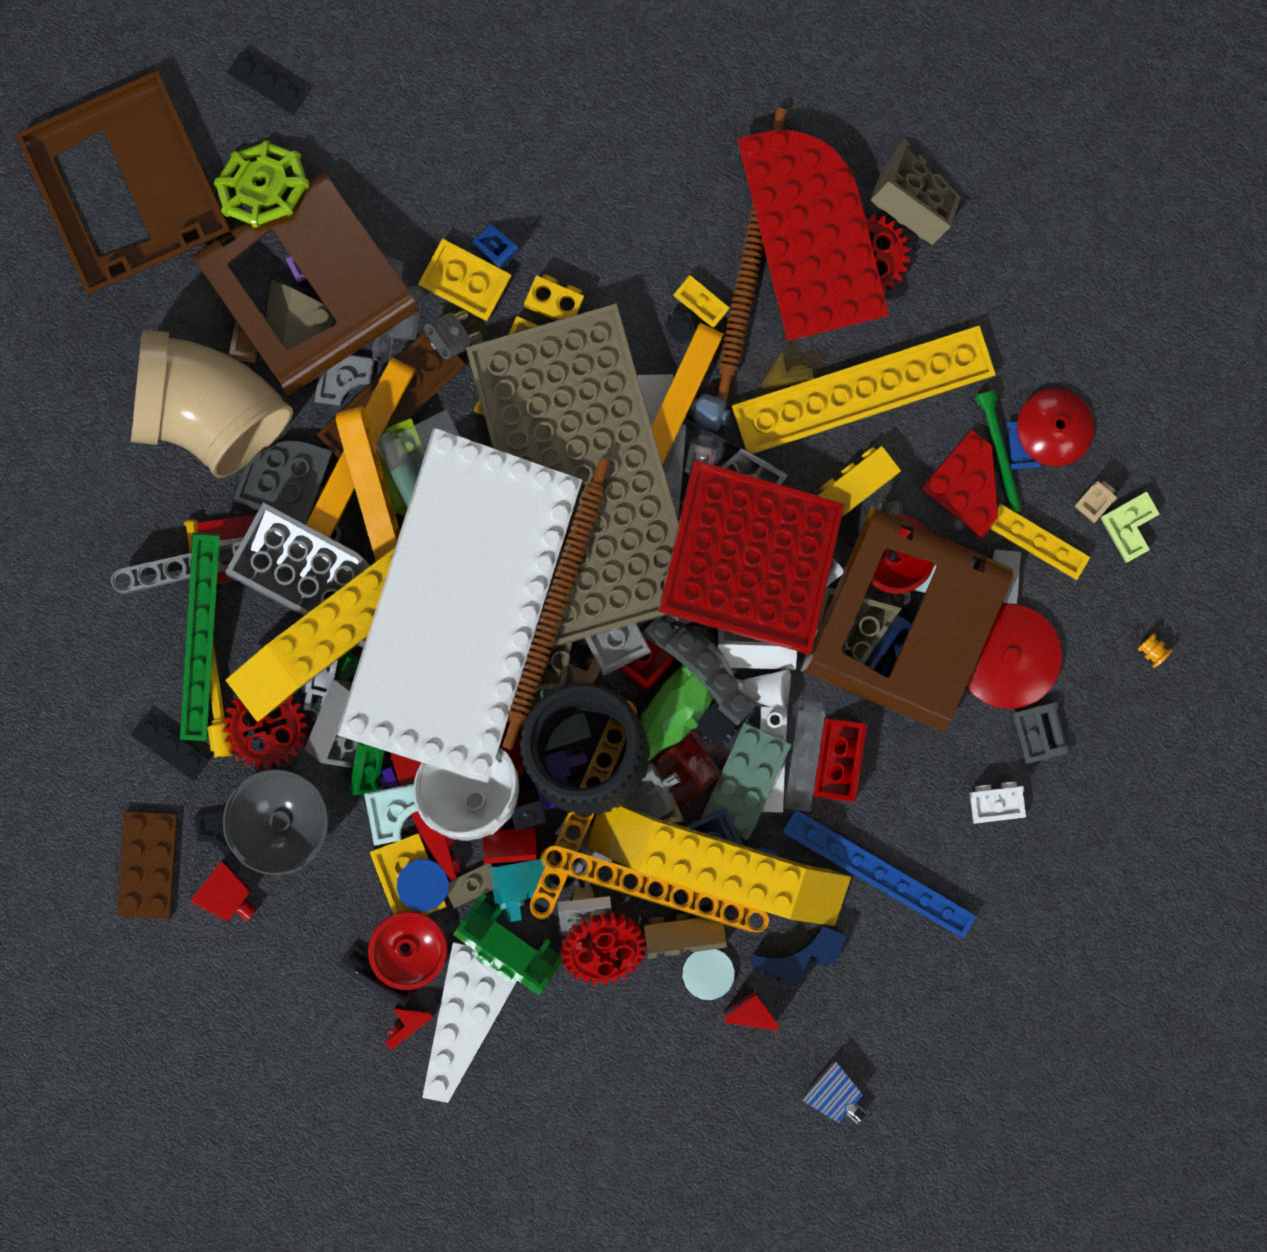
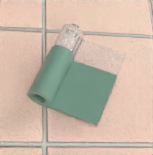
M447 410L401 433L393 434L392 430L378 437L379 442L376 443V447L407 508L432 430L436 428L460 437Z

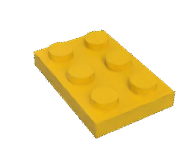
M442 238L418 285L488 322L512 275Z
M419 833L370 852L393 914L411 911L427 915L447 907L444 900L435 909L415 911L407 907L399 898L397 878L401 870L408 863L415 860H429Z

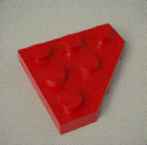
M971 430L921 490L981 539L999 520L992 445Z

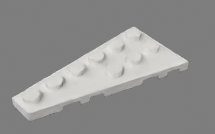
M453 942L422 1097L446 1103L451 1099L516 984L501 978L498 971L491 966L481 964L476 956L472 954L474 949L465 944Z

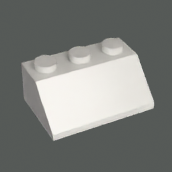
M718 629L717 648L722 652L731 668L796 670L797 651Z

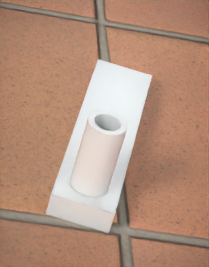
M761 707L760 730L786 741L787 710ZM785 763L762 812H783Z

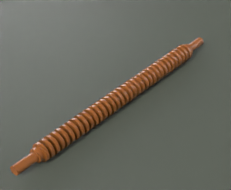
M776 109L772 131L783 130L786 109ZM753 204L751 205L753 210L749 214L753 217L748 219V222L753 224H747V229L750 230H746L745 235L749 237L744 238L746 243L743 244V249L746 250H742L741 255L746 257L740 258L742 263L739 264L738 268L742 270L737 272V275L742 277H736V282L739 283H736L734 288L738 290L733 292V295L738 297H732V302L735 303H731L730 308L735 310L729 311V315L734 317H728V322L731 323H727L726 328L731 330H725V335L730 337H724L723 341L727 343H723L722 348L727 350H721V355L725 357H720L719 361L723 363L718 364L721 380L717 397L724 399L726 402L731 378L739 370V367L734 365H740V360L736 358H741L742 354L737 352L743 351V347L738 345H744V340L740 338L745 339L746 334L741 332L747 331V327L742 325H748V320L745 319L750 317V314L746 312H751V307L747 305H752L753 301L749 299H753L754 294L750 292H755V287L751 285H756L757 283L753 279H757L758 274L754 272H759V267L757 266L760 265L761 261L758 259L762 258V254L758 252H763L764 249L761 247L763 242Z
M599 459L592 482H589L588 486L584 487L583 491L588 494L582 493L581 498L585 500H580L579 504L583 507L578 506L577 511L581 512V514H575V518L579 520L574 519L572 522L577 527L571 526L570 528L575 533L568 534V537L572 540L567 539L566 544L570 545V547L564 546L563 550L568 553L562 552L561 555L566 560L560 559L559 561L564 566L558 565L557 570L561 571V573H555V576L559 579H553V583L557 586L551 585L550 587L555 592L548 593V596L552 597V599L547 598L546 603L550 604V606L544 605L543 609L548 612L542 611L541 614L546 619L540 618L539 620L544 625L537 626V629L541 630V632L536 631L535 636L539 637V639L533 638L532 641L537 646L531 644L530 648L535 651H529L528 655L532 659L526 658V662L530 663V665L524 664L523 667L528 672L522 671L521 673L526 678L520 677L519 682L524 684L517 685L521 692L515 691V695L519 696V698L513 697L512 700L517 705L511 704L510 706L515 711L509 710L508 715H510L508 720L510 725L502 746L504 748L513 750L520 726L524 724L525 720H528V716L524 714H529L531 711L527 707H533V703H530L529 700L535 701L536 697L531 694H537L538 690L533 688L540 687L536 680L542 681V677L538 676V674L544 675L545 672L540 667L546 668L547 666L542 661L549 660V657L544 655L551 654L547 647L553 648V644L549 643V641L555 642L556 639L551 634L557 635L558 633L553 628L559 629L560 624L556 623V621H562L558 614L564 615V611L560 610V608L566 609L567 607L562 602L569 601V598L565 597V595L570 596L571 591L567 590V588L573 589L574 585L569 582L575 583L576 580L571 575L577 576L578 574L573 569L580 568V565L576 564V562L581 563L582 558L578 556H584L585 553L580 549L586 550L587 547L582 543H588L589 539L585 536L590 537L591 532L587 531V529L593 530L594 527L589 523L595 524L596 520L592 517H597L598 515L593 510L598 511L600 509V506L596 505V503L601 504L602 499L598 497H604L602 483L610 463L606 459Z

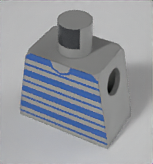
M835 1060L801 1097L805 1103L838 1123L847 1115L858 1124L867 1114L857 1104V1101L863 1094Z

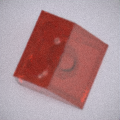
M691 733L651 763L654 764L659 776L663 780L673 773L678 774L679 777L677 778H680L681 782L669 788V792L673 794L678 809L723 775Z

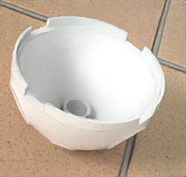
M500 747L498 748L488 783L425 763H421L414 781V799L423 821L440 834L458 840H472L483 838L490 834L493 835L513 815L519 795V779L514 763Z

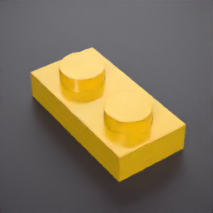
M691 275L673 294V297L713 329L730 310L726 304Z

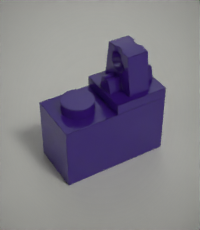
M563 750L545 755L549 775L559 783L570 787H575L574 782H568L567 776L577 773L576 766L589 762L586 752L573 756L571 750ZM537 788L542 809L547 810L556 807Z

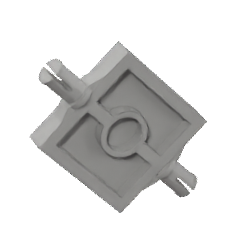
M649 764L647 775L642 779L643 784L639 787L634 796L631 795L629 797L630 800L624 804L652 817L662 819L677 810L670 796L669 788L680 783L681 780L677 778L679 777L677 773H673L663 780L659 776L654 764Z

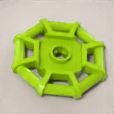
M264 140L262 144L239 152L234 151L230 154L231 158L219 178L214 180V187L217 188L223 207L221 211L226 217H234L252 224L253 228H258L260 224L286 215L289 217L293 214L292 210L305 189L309 188V180L306 179L300 160L301 154L298 151H290L272 144L270 140ZM272 154L282 159L277 161L269 158V156ZM259 156L257 157V161H254L252 163L250 160H248L250 158ZM238 165H239V166H240L239 170L237 171V173L235 174V176H234L233 178H231V176L233 175L234 171L236 170V168H237ZM292 166L295 177H287L285 169ZM265 178L266 183L262 186H257L256 181H262ZM229 187H235L237 195L232 199L229 195ZM288 187H294L284 202L281 198ZM242 203L253 207L252 213L237 207ZM275 203L279 206L277 208L261 213V208L270 209L275 205Z

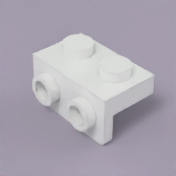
M1017 781L1001 783L1000 789H991V785L975 786V792H969L973 823L1026 817L1023 797L1024 786H1017Z

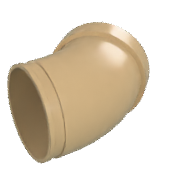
M142 330L131 442L157 445L158 440L174 443L194 454L205 466L209 467L211 473L216 478H224L244 468L256 454L266 450L288 425L293 409L282 400V397L273 387L246 365L213 348L191 341L169 338V332Z

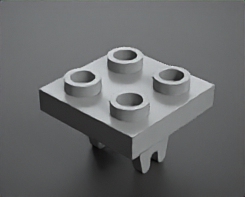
M585 881L584 888H580L579 882L574 883L573 900L557 902L561 931L573 932L571 925L580 926L581 918L590 921V914H593L595 918H599L601 912L604 913L605 917H609L612 912L610 896L595 898L591 884Z

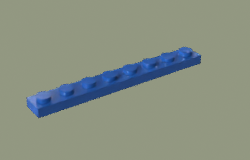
M797 810L794 811L782 831L789 837L963 939L977 917Z

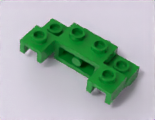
M482 893L453 935L474 949L472 954L476 956L477 960L485 966L494 968L498 971L501 978L513 983L519 981L534 993L540 995L563 962L562 955L548 946L550 944L548 939L536 951L498 924L495 920L502 912L500 906L496 909L484 901L487 896Z

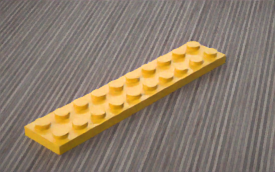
M979 325L732 405V410L745 450L755 454L993 377L996 374Z

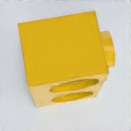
M544 274L541 278L536 275L524 302V307L558 321L578 315L585 299L581 295L582 291L574 286L567 285L564 288L558 285V280ZM547 288L551 292L550 297L544 301L539 300L536 297L539 289ZM565 298H570L575 303L574 308L570 311H564L560 307L561 301Z

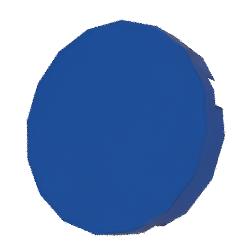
M418 859L408 863L401 870L397 878V892L400 900L407 907L415 911H429L437 908L445 900L449 892V879L439 864L428 859Z

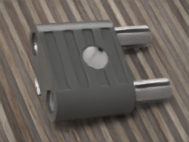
M465 310L455 314L448 313L425 324V332L432 342L431 346H433V349H437L444 359H449L466 351V347H470L473 343L482 339L480 331L468 335L461 325L460 321L468 317V313H465Z

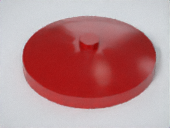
M1013 604L1001 605L967 683V689L982 702L1004 709L1024 707L1041 699L1054 685L1062 662L1060 641L1052 625L1042 615L1030 608Z

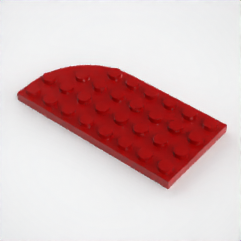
M773 130L738 138L737 141L787 342L889 317L858 188L851 170L841 156L823 141L796 131Z

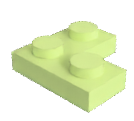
M1147 492L1100 517L1125 563L1150 550L1137 528L1159 515Z

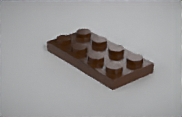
M124 811L117 916L171 919L178 815Z

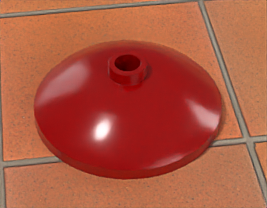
M1046 389L1030 397L1022 406L1017 419L1018 439L1025 452L1035 461L1048 466L1068 465L1081 458L1090 447L1094 436L1093 416L1086 403L1076 394L1064 389ZM1057 420H1060V421L1063 422V424H1064L1063 429L1057 428V426H1056V421H1057Z
M894 515L927 530L920 522L911 517ZM901 526L898 535L907 538L910 530ZM887 548L883 552L870 583L887 593H907L925 583L931 575L935 563ZM890 551H894L896 555L894 560H891L888 556Z
M411 911L395 913L381 921L374 929L368 944V959L375 975L386 985L400 990L417 989L430 983L441 971L447 954L446 940L439 926L426 915ZM403 943H408V950H400L401 945Z

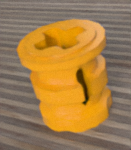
M1155 633L1150 635L1137 648L1140 652L1143 651L1146 654L1144 657L1147 660L1151 659L1153 661V668L1160 665L1173 651L1171 648L1166 649L1163 641L1159 642L1156 639L1157 635Z

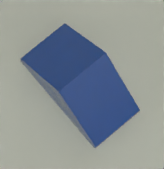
M491 224L473 241V244L501 270L519 253L516 244Z

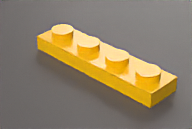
M1002 504L999 505L997 508L999 520L991 528L992 531L1071 578L1078 580L1091 557Z

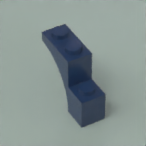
M821 925L814 938L800 950L780 957H766L753 953L749 963L754 966L753 971L767 976L770 972L778 976L777 981L792 986L793 982L800 983L811 955L814 956L813 962L825 967H828L829 963L835 965L847 935Z

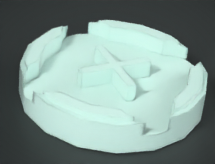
M713 949L693 952L683 966L682 977L686 988L692 995L703 1000H714L722 997L730 990L734 982L735 970L732 961L724 952Z

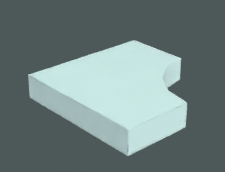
M414 784L364 794L374 846L400 841L401 828L404 821L412 813L418 811L414 799Z

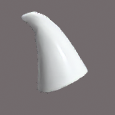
M787 669L746 679H736L739 682L738 689L750 700L783 711L787 710L791 682L790 670Z

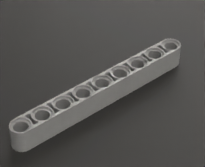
M336 524V538L334 541L339 542L341 530ZM242 541L219 546L217 573L226 571L229 566L219 561L220 554L223 551H230L235 555ZM191 553L119 569L113 573L111 584L117 592L127 594L190 579ZM177 562L183 567L182 573L177 577L170 576L168 574V566ZM148 568L154 569L157 573L156 579L151 583H147L142 579L143 571ZM126 574L131 578L130 585L124 589L116 585L118 576Z

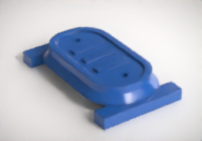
M1017 422L1006 423L1007 428H1011L1009 440L1011 458L1014 464H1010L1011 470L1040 467L1039 462H1034L1035 460L1022 448L1017 435Z

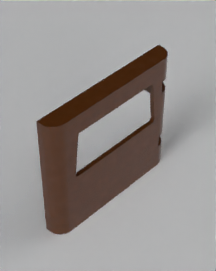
M158 70L15 134L88 296L231 231ZM103 131L151 239L147 242L98 257L58 170L55 157L94 134ZM198 232L200 238L189 243L186 242L184 237ZM124 265L126 271L113 276L111 270Z
M323 171L309 179V188L304 190L302 197L299 198L292 210L293 214L289 217L286 215L260 224L258 228H253L252 224L243 222L232 229L230 233L192 255L197 266L287 396L419 311L408 289ZM290 194L283 196L281 199L285 202ZM275 203V205L272 208L263 209L261 213L277 208L279 206ZM271 231L276 234L336 320L334 326L290 349L284 348L229 268V264ZM232 239H235L233 242H231L230 244H228V245L225 246L224 248L222 247L223 245H225L226 243H228V242L231 241Z
M872 506L815 636L812 652L807 655L801 671L943 732L949 726L1006 596L1013 578V569ZM901 526L910 530L907 538L898 535ZM888 548L935 563L936 569L889 677H884L844 654L842 647L883 552ZM973 558L981 562L978 570L970 567Z

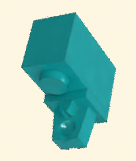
M541 858L489 867L495 903H499L500 910L505 909L507 922L522 920L520 906H524L527 894L528 898L533 897L545 869ZM548 876L545 879V884L547 887L551 888L550 878Z

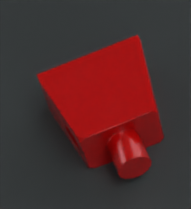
M221 861L190 900L195 905L226 921H230L235 914H238L248 922L257 911L256 908L246 901L252 890L225 861Z

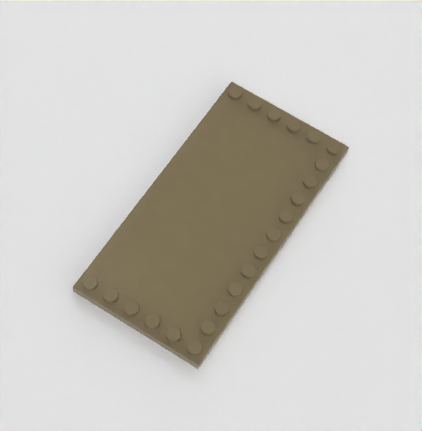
M617 303L466 347L493 448L582 479L541 614L542 611L548 612L543 609L544 605L550 606V604L546 603L547 598L552 599V597L548 596V593L555 592L550 587L551 585L557 586L553 583V579H559L555 576V573H561V571L557 570L558 565L564 566L559 561L560 559L566 560L561 555L562 552L568 553L563 550L564 546L570 547V545L566 544L567 539L572 540L568 537V534L575 533L570 528L571 526L577 527L572 522L574 519L579 520L575 518V514H581V512L577 511L578 506L583 507L579 504L580 500H585L581 498L582 493L588 494L583 491L584 487H587L588 483L592 482L599 459L602 458L610 461L602 483L604 497H598L602 499L601 504L596 503V505L600 506V509L598 511L593 510L598 513L597 517H592L596 520L595 524L589 523L594 526L593 530L587 529V531L591 532L590 537L585 536L589 539L588 543H582L587 547L586 550L580 549L585 553L584 556H578L582 558V562H576V564L580 565V568L573 569L578 574L577 576L571 575L576 580L575 583L569 582L574 586L573 589L567 588V590L571 591V595H565V597L569 598V601L562 602L567 607L566 609L560 608V610L564 611V615L558 614L562 621H556V623L560 624L559 629L553 628L558 633L557 635L551 634L556 639L555 642L549 641V643L556 647L668 615L658 612L679 522Z

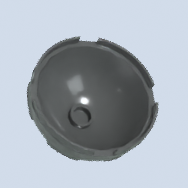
M267 770L248 777L235 788L225 806L223 831L230 850L242 864L263 874L288 875L302 870L318 855L328 834L329 817L326 801L321 791L315 784L301 775L287 770Z

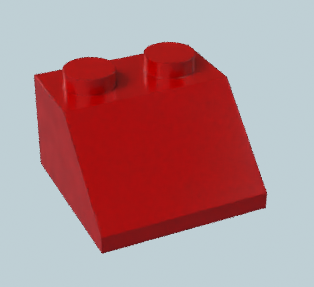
M503 824L493 835L490 834L483 837L484 864L537 860L536 827H528L516 831L515 826L514 829H504Z

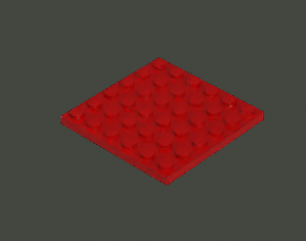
M695 460L691 468L658 612L809 655L813 648L844 504Z

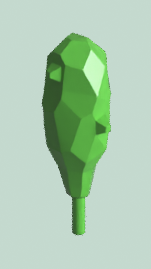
M684 664L656 690L653 699L641 713L640 722L645 729L650 746L648 762L665 748L680 742L691 729H695L698 726V720L707 711L714 699L704 684Z

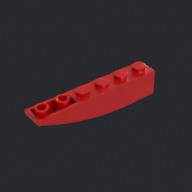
M391 753L399 786L414 784L416 773L422 762ZM419 810L412 813L411 816L418 831L433 856L451 880L456 879V873L461 871L457 856L452 857L450 847L454 846L453 839L431 829L421 818Z

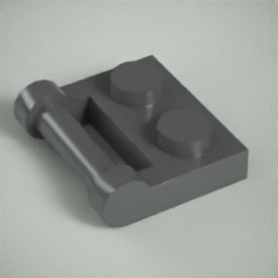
M1058 702L1012 713L1025 764L1071 752L1070 746L1066 745L1057 710L1060 709ZM1044 713L1048 714L1056 744L1054 749L1049 748L1041 718V714Z

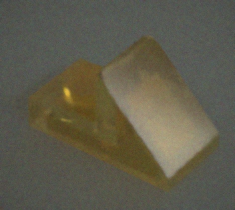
M781 353L762 381L761 390L814 379L812 368L806 369L805 365L791 367V372L786 373L783 353Z

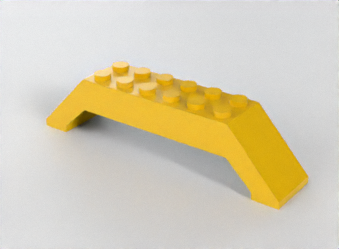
M395 548L265 645L226 679V682L257 722L367 638Z
M625 804L595 817L586 848L631 869L787 919L830 926L836 925L851 879L849 875L827 868L803 865L642 813Z

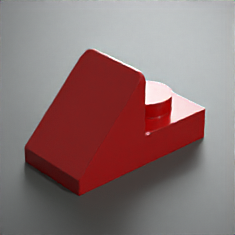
M394 1007L393 1011L405 1026L402 1028L398 1024L387 1033L389 1039L385 1041L386 1045L390 1050H393L434 1017L432 1012L407 1008L403 1010L402 1008Z

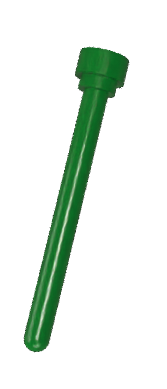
M996 391L975 395L977 405H980L981 410L985 411L1010 509L1018 514L1021 511V505L994 408L997 406L996 401L998 400Z

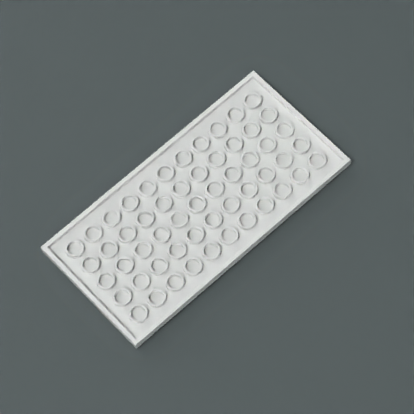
M436 428L432 430L336 735L488 783L509 716L508 712L511 710L510 706L513 703V697H515V691L517 690V685L526 662L582 479Z

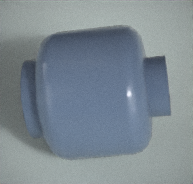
M702 394L699 398L696 397L690 409V417L693 418V423L711 431H716L721 425H726L730 416V410H727L726 401L709 394Z

